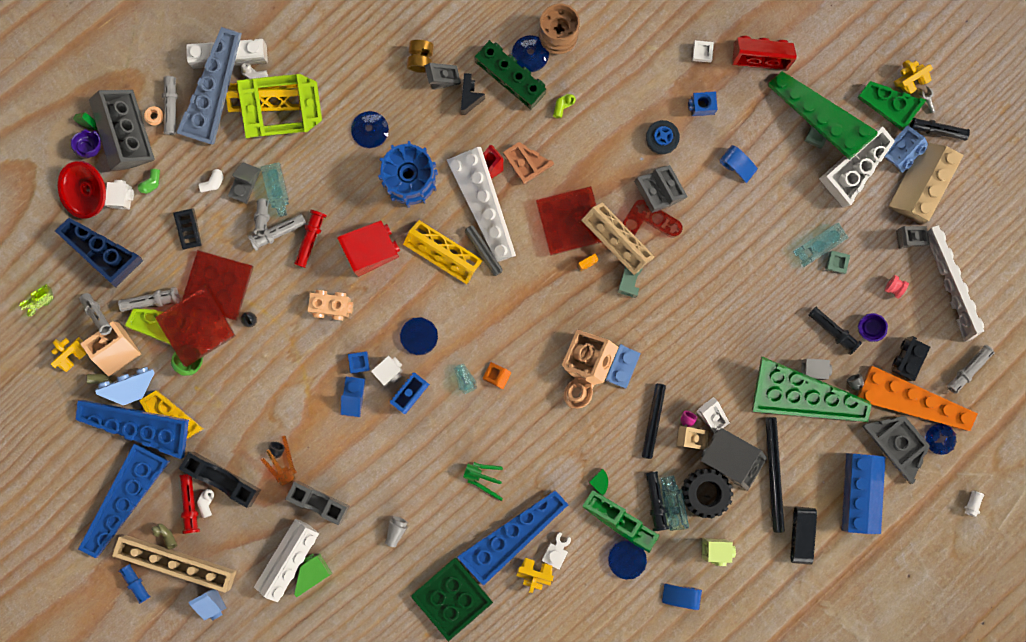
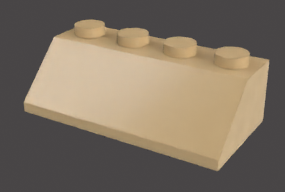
M928 143L926 151L914 160L913 165L907 170L888 207L920 225L928 222L964 155L948 146Z

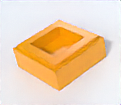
M593 254L579 262L577 266L580 271H584L596 264L598 257L596 254Z

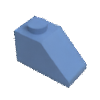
M215 589L189 602L190 606L204 621L208 618H211L212 621L222 616L221 611L226 609L219 592Z

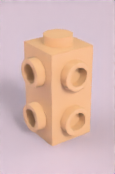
M316 290V293H310L308 312L313 314L312 317L324 318V315L332 316L333 320L343 321V317L349 318V313L352 314L353 302H351L349 297H346V293L335 292V295H328L327 291Z

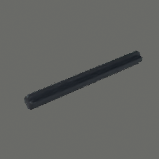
M768 417L765 420L773 531L775 533H783L785 528L777 418Z

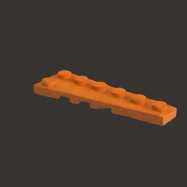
M874 366L869 367L864 378V386L860 388L857 395L870 401L873 406L965 431H971L978 413Z

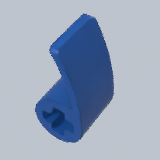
M731 145L719 160L725 168L731 171L734 170L745 183L750 180L758 169L750 158L734 145Z
M665 583L662 603L699 610L702 590Z

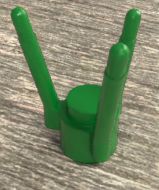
M476 462L473 465L468 463L463 478L468 479L467 483L477 486L494 498L502 501L503 498L477 481L481 478L493 483L502 484L500 480L483 475L481 469L503 470V467Z

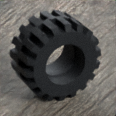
M705 468L698 469L693 473L691 472L689 477L683 481L685 483L681 487V490H683L681 498L684 500V505L693 514L702 518H715V516L723 515L722 512H726L729 509L728 505L732 503L731 496L733 497V492H731L732 485L729 484V479L719 471ZM703 482H711L717 489L716 499L709 505L701 504L697 499V489Z

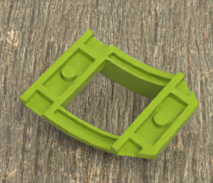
M301 74L237 80L246 138L308 132L322 121L317 82ZM297 84L302 122L263 125L258 88Z

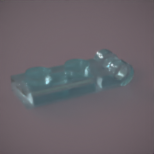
M838 222L793 251V253L800 258L802 266L805 267L849 237ZM809 249L812 255L808 257L804 252L805 250Z

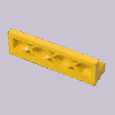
M229 83L226 95L228 112H241V106H232L231 98L239 99L237 83ZM297 84L258 88L259 99L262 101L260 104L261 111L301 110L300 102L299 104H291L287 101L289 97L298 96L299 100ZM271 97H276L281 102L278 105H273L268 100Z
M420 220L410 229L403 243L412 251L465 284L470 282L474 272L483 261ZM417 229H422L426 234H421ZM433 239H438L442 244H437ZM450 249H454L458 254H453L450 252ZM469 259L473 261L475 265L472 266L471 264L466 262V260Z

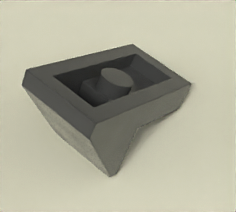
M436 63L425 65L428 82L432 85L433 90L461 84L457 65Z
M243 162L232 174L235 180L228 197L247 204L261 169Z
M903 226L896 231L899 249L930 245L927 226Z

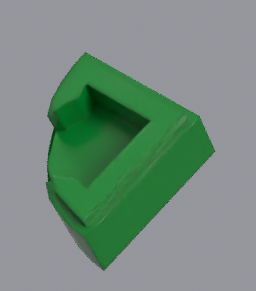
M87 113L75 114L73 120L81 126L97 130L95 120Z
M603 468L589 481L602 496L608 488V476Z

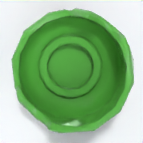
M183 345L178 351L174 352L171 366L175 372L182 376L193 375L200 369L203 355L196 347Z

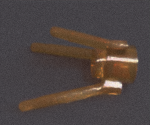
M282 436L290 469L287 466L281 469L269 449L266 452L276 467L277 472L264 458L261 459L282 486L296 479L294 474L297 473L293 465L286 436Z

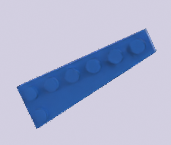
M86 400L77 401L75 420L104 429L112 434H119L124 436L125 439L140 442L144 446L156 448L160 452L179 459L185 457L189 420Z
M134 444L78 550L98 558L170 461L138 444Z
M555 490L457 556V558L484 586L569 504Z

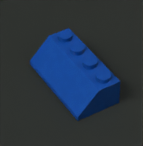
M846 453L842 531L881 534L885 456Z

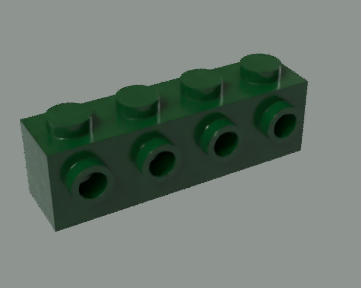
M489 40L474 56L475 63L530 110L546 94V85L540 79L533 78L531 72L526 67L519 66L517 60L512 55H506L498 43H492Z

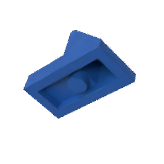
M346 376L344 393L341 395V415L361 416L366 379Z

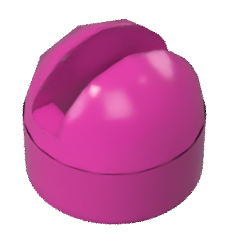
M684 411L680 421L683 426L687 424V427H691L698 418L694 413Z

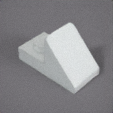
M714 397L697 410V414L713 433L730 423L719 402Z

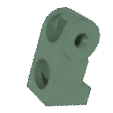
M625 266L617 293L636 298L640 288L635 287V284L643 268L633 275Z

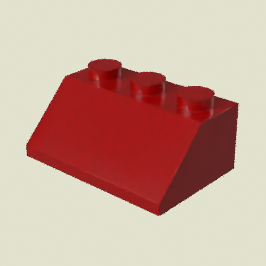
M740 36L734 42L732 65L788 71L797 58L794 43H788L787 40L770 41L768 38L751 39L750 36Z

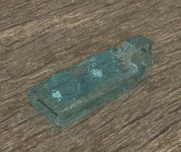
M278 162L262 166L261 171L269 203L272 208L277 209L280 217L287 216L285 205L289 204V198L281 164Z
M674 476L661 478L662 494L665 508L667 509L666 514L670 531L688 529L689 523L682 489L679 490Z

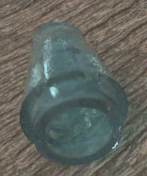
M465 364L454 368L459 390H462L463 394L474 391L477 388V381Z

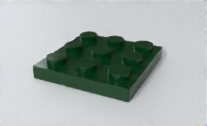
M456 557L411 595V598L448 642L493 603L492 599Z

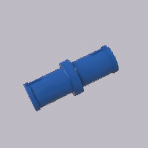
M131 564L119 570L128 584V590L131 589L139 604L151 597L142 585V579L138 578L132 569Z

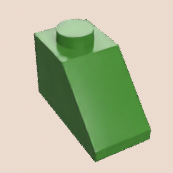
M311 554L304 559L305 564L300 566L294 593L296 598L332 574L321 554L317 556Z

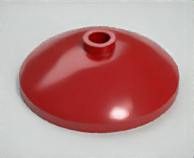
M75 161L65 165L59 174L57 184L58 194L63 206L69 213L78 218L87 219L96 216L103 209L106 200V188L100 173L95 167L84 161Z

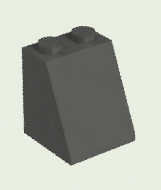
M720 428L719 431L713 434L712 443L709 448L707 447L703 451L701 461L706 466L721 472L723 476L748 491L766 462L767 457L762 450Z

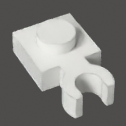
M561 532L556 536V545L550 543L542 558L543 562L557 569H560L568 551L564 550V547L568 546L571 542L570 537L567 538L566 542H561Z

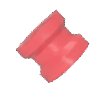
M894 275L887 283L885 291L893 293L899 299L905 293L909 283L899 280V277Z

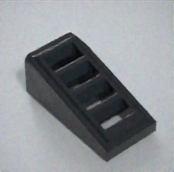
M194 208L174 212L182 249L202 246ZM190 215V219L181 221L182 216ZM192 223L190 227L183 228L182 224ZM194 231V234L184 236V232ZM196 238V241L186 243L185 239Z

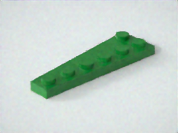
M783 71L768 83V87L849 160L878 135V131Z

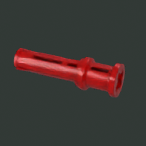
M312 209L310 210L311 216L308 224L305 225L306 232L294 262L295 265L306 268L317 234L321 233L322 222L327 217L326 214Z
M188 474L179 475L183 503L181 518H183L184 530L182 534L200 532L197 524L199 513L195 511L192 477Z

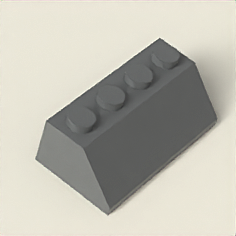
M97 91L89 99V103L110 171L126 170L154 161L155 158L134 91Z

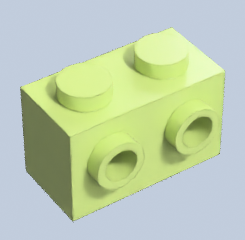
M702 538V558L716 566H727V563H732V558H735L736 548L733 546V542L726 539Z

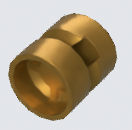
M411 40L409 42L408 52L411 56L407 60L408 70L426 73L425 65L432 63L430 57L433 56V43L425 40Z

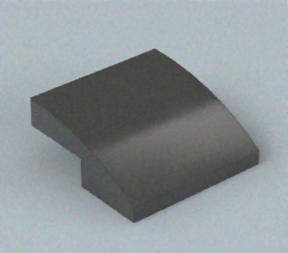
M670 165L655 169L653 173L637 177L634 181L651 213L672 206L688 197Z

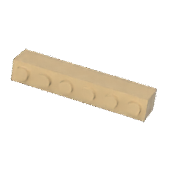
M128 535L118 538L112 555L113 557L224 593L231 590L237 572L236 570L171 549L169 550L168 548Z

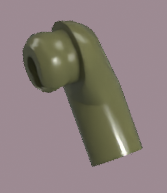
M87 374V384H100L105 381L113 383L106 374Z
M159 523L157 526L152 527L154 536L162 535L169 550L177 546L172 532L165 525Z

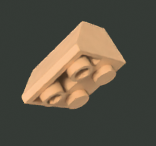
M114 321L109 323L112 327L109 334L102 335L98 331L81 343L90 359L109 377L141 355L122 325Z

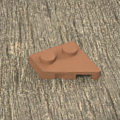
M520 142L503 152V155L523 185L554 166L553 161L540 156L539 153L528 149L527 146Z

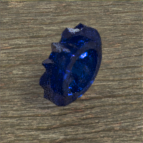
M936 424L926 433L925 441L930 445L929 449L933 453L944 455L954 450L957 440L956 433L952 430V427L945 424ZM940 434L941 436H948L944 440V445L942 442H935L940 438Z

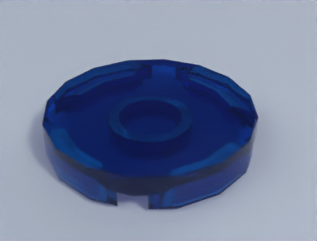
M422 317L412 318L402 327L400 341L404 349L410 354L417 356L426 355L437 345L438 331L435 325L428 319Z
M622 540L614 544L610 549L608 565L617 577L625 580L634 579L645 570L647 564L645 551L629 540Z

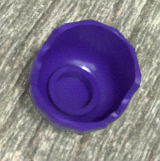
M84 129L72 137L71 149L78 157L87 159L94 157L101 149V138L96 131L90 132Z
M866 314L858 323L860 336L868 342H878L887 334V321L879 314Z

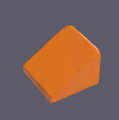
M490 362L482 379L504 389L511 372Z

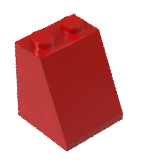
M381 220L337 237L354 273L358 277L399 258L397 252L400 249L396 241L392 242L389 237L392 232L388 224L383 225Z

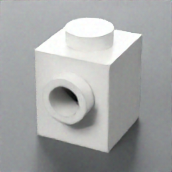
M114 180V183L107 182L105 205L114 209L130 210V204L134 198L132 187L123 180Z
M388 356L371 372L384 386H387L390 382L393 384L402 377L400 373L403 370L400 368L402 364L396 357L392 359Z

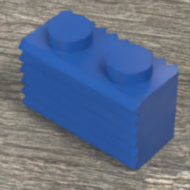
M414 372L410 379H407L405 385H402L400 391H397L398 394L392 397L393 400H390V403L403 414H406L430 384Z

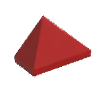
M489 145L483 155L492 179L504 171L503 157L493 145Z

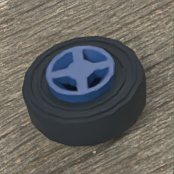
M667 120L654 122L646 133L648 147L657 154L671 153L677 147L680 140L678 128Z

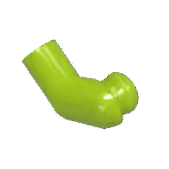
M566 94L558 98L553 117L562 118L564 109L576 102L575 96Z

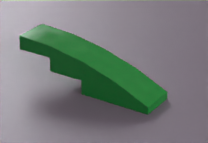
M593 490L582 505L584 509L601 522L648 553H650L659 538V534L645 527L642 521L626 513V509Z

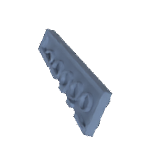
M221 27L212 47L211 55L204 66V72L198 80L195 93L192 94L190 99V105L187 111H185L178 127L177 134L211 145L215 143L242 33Z

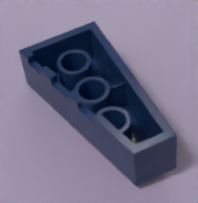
M68 218L55 230L63 240L115 288L143 262L139 255L71 218Z

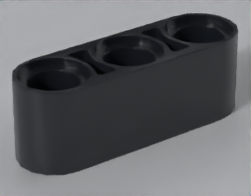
M798 506L794 508L790 551L791 563L813 564L817 523L816 508Z

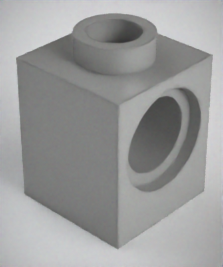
M803 359L801 373L817 380H828L832 374V365H830V360Z

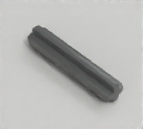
M474 226L466 228V235L493 275L497 276L502 273L503 269Z

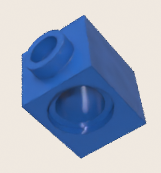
M716 91L693 93L691 99L688 100V109L692 111V116L715 115L718 110ZM698 101H704L706 107H700Z

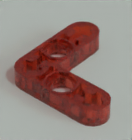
M644 200L636 201L623 221L625 226L628 220L636 222L637 227L635 229H628L634 236L643 221L671 238L679 236L683 230L680 221L662 210L651 213L649 218H646V212L642 211L639 213L636 206L644 205V210L650 211ZM654 214L662 216L663 221L660 224L653 222L652 216ZM666 219L669 220V222L667 223L668 225H677L676 229L678 230V232L674 231L673 233H671V228L667 225L665 226V228H662V226L666 222Z

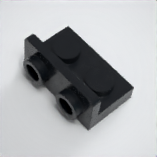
M914 336L903 340L900 346L902 350L892 363V366H894L892 372L910 381L916 380L931 348L916 340L917 338Z

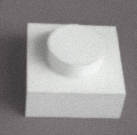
M695 40L692 61L711 63L714 42Z

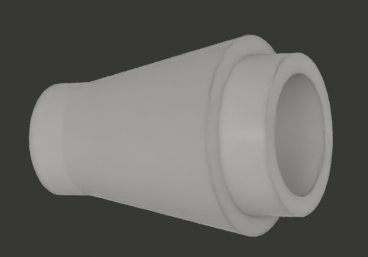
M394 516L389 521L385 544L391 547L397 546V543L408 528L406 526L408 522L405 519Z

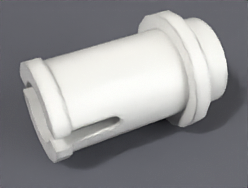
M977 491L971 492L969 502L964 507L966 514L973 517L980 514L978 510L984 494Z

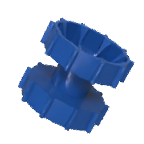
M408 141V144H401L395 147L391 145L392 149L386 153L384 158H380L381 174L378 177L380 181L383 180V187L387 188L392 201L396 200L406 204L408 208L410 205L421 202L425 204V200L432 192L437 191L435 184L438 171L437 169L434 170L436 163L431 161L426 147L422 149L411 144L410 141ZM412 171L414 175L412 178L406 179L404 178L405 172Z

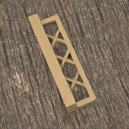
M603 202L594 206L582 219L585 225L633 275L637 274L647 263L653 260L654 256Z

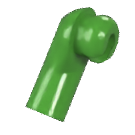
M150 169V178L138 185L139 192L147 194L158 188L160 170Z

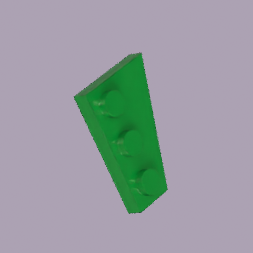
M872 81L865 86L857 97L902 131L926 102V99H918L910 96L911 94L900 93L892 90L890 87Z

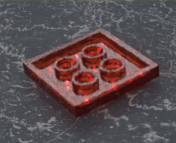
M591 186L536 200L550 256L603 243L582 221L586 214L596 206Z
M197 250L180 305L237 321L254 266Z
M207 287L200 289L155 317L185 367L236 336Z

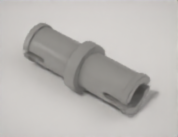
M263 198L257 200V209L254 214V234H257V236H265L267 234V222L270 217L268 214L269 201Z

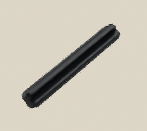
M661 383L655 385L642 457L647 459L653 458L666 385Z

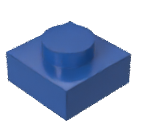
M367 351L348 354L351 374L370 371Z

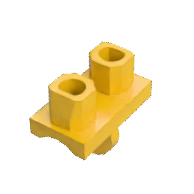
M906 60L903 62L904 69L900 70L903 76L895 80L894 84L895 87H901L903 92L911 94L917 89L913 81L917 79L920 85H924L932 80L929 71L933 68L931 64L924 66L923 64L919 65L917 61L912 63L910 60Z
M80 337L68 347L66 345L70 341L67 338L62 341L58 339L53 341L55 348L51 352L54 355L59 351L62 352L51 363L54 368L58 366L67 372L74 366V363L68 358L71 353L79 360L87 354L81 346L83 340Z
M525 558L516 576L524 578L523 585L529 586V593H533L534 588L542 590L543 584L551 585L554 577L552 576V565L542 563L540 572L533 570L535 561Z

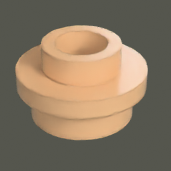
M149 107L144 113V119L150 125L156 126L163 121L164 114L158 107ZM153 114H157L156 119H152Z

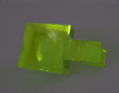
M45 284L32 293L29 300L22 302L20 309L23 311L25 308H30L26 311L27 316H33L36 308L39 309L42 306H46L54 299L52 289Z

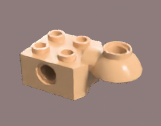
M580 330L576 331L562 363L564 369L571 376L575 377L574 380L568 383L564 391V401L569 407L575 409L585 407L592 399L593 386L604 382L618 350V346L610 340Z

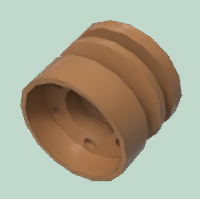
M560 3L548 6L542 12L539 41L548 52L564 54L574 48L578 40L580 19L576 10L569 5Z

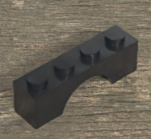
M188 452L179 470L191 477L216 487L230 499L246 508L252 507L261 491L258 487L196 452Z

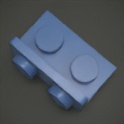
M907 125L894 139L895 142L884 158L903 173L913 165L914 160L926 151L928 146L926 138Z
M619 344L605 381L626 389L641 353Z

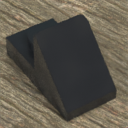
M464 73L461 115H466L485 100L484 93H474L475 80H472V74Z

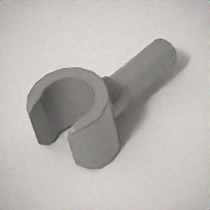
M926 86L927 93L924 94V91L919 89L918 94L926 99L930 113H934L935 109L931 99L934 94L933 90Z

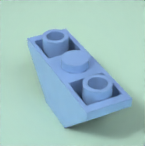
M143 367L136 370L137 374L132 376L124 374L117 377L118 381L113 383L105 381L98 384L95 392L106 399L126 405L143 398L154 375V371L152 368Z

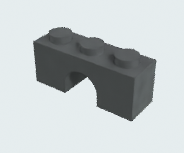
M294 481L285 499L299 507L310 509L320 514L322 518L337 525L342 523L350 507L300 481Z

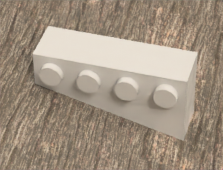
M884 127L875 129L878 131V135L850 160L844 156L819 178L842 207L852 205L854 198L863 189L865 182L874 173L878 163L882 161L895 142Z

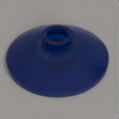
M528 35L516 41L512 49V56L517 60L519 66L526 67L530 72H536L546 65L549 52L543 48L539 37ZM533 49L534 53L528 54L527 50Z
M366 111L359 114L351 126L353 139L364 148H376L382 145L389 133L386 119L374 111ZM368 125L373 127L371 131L366 130Z

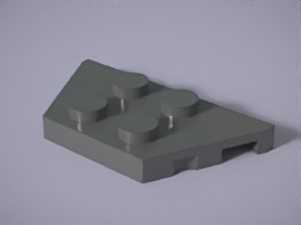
M899 416L864 424L862 426L908 483H915V476L923 464V457L927 454L930 445L905 416Z

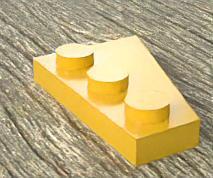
M158 390L139 400L146 412L189 420L187 439L204 429Z

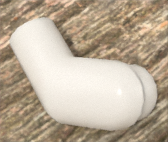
M244 63L241 66V73L247 79L268 77L267 70L257 72L249 63Z
M219 169L213 170L208 182L199 183L200 192L218 189L224 178L222 171Z
M209 489L204 490L197 500L202 518L212 515L209 505L214 497V492Z

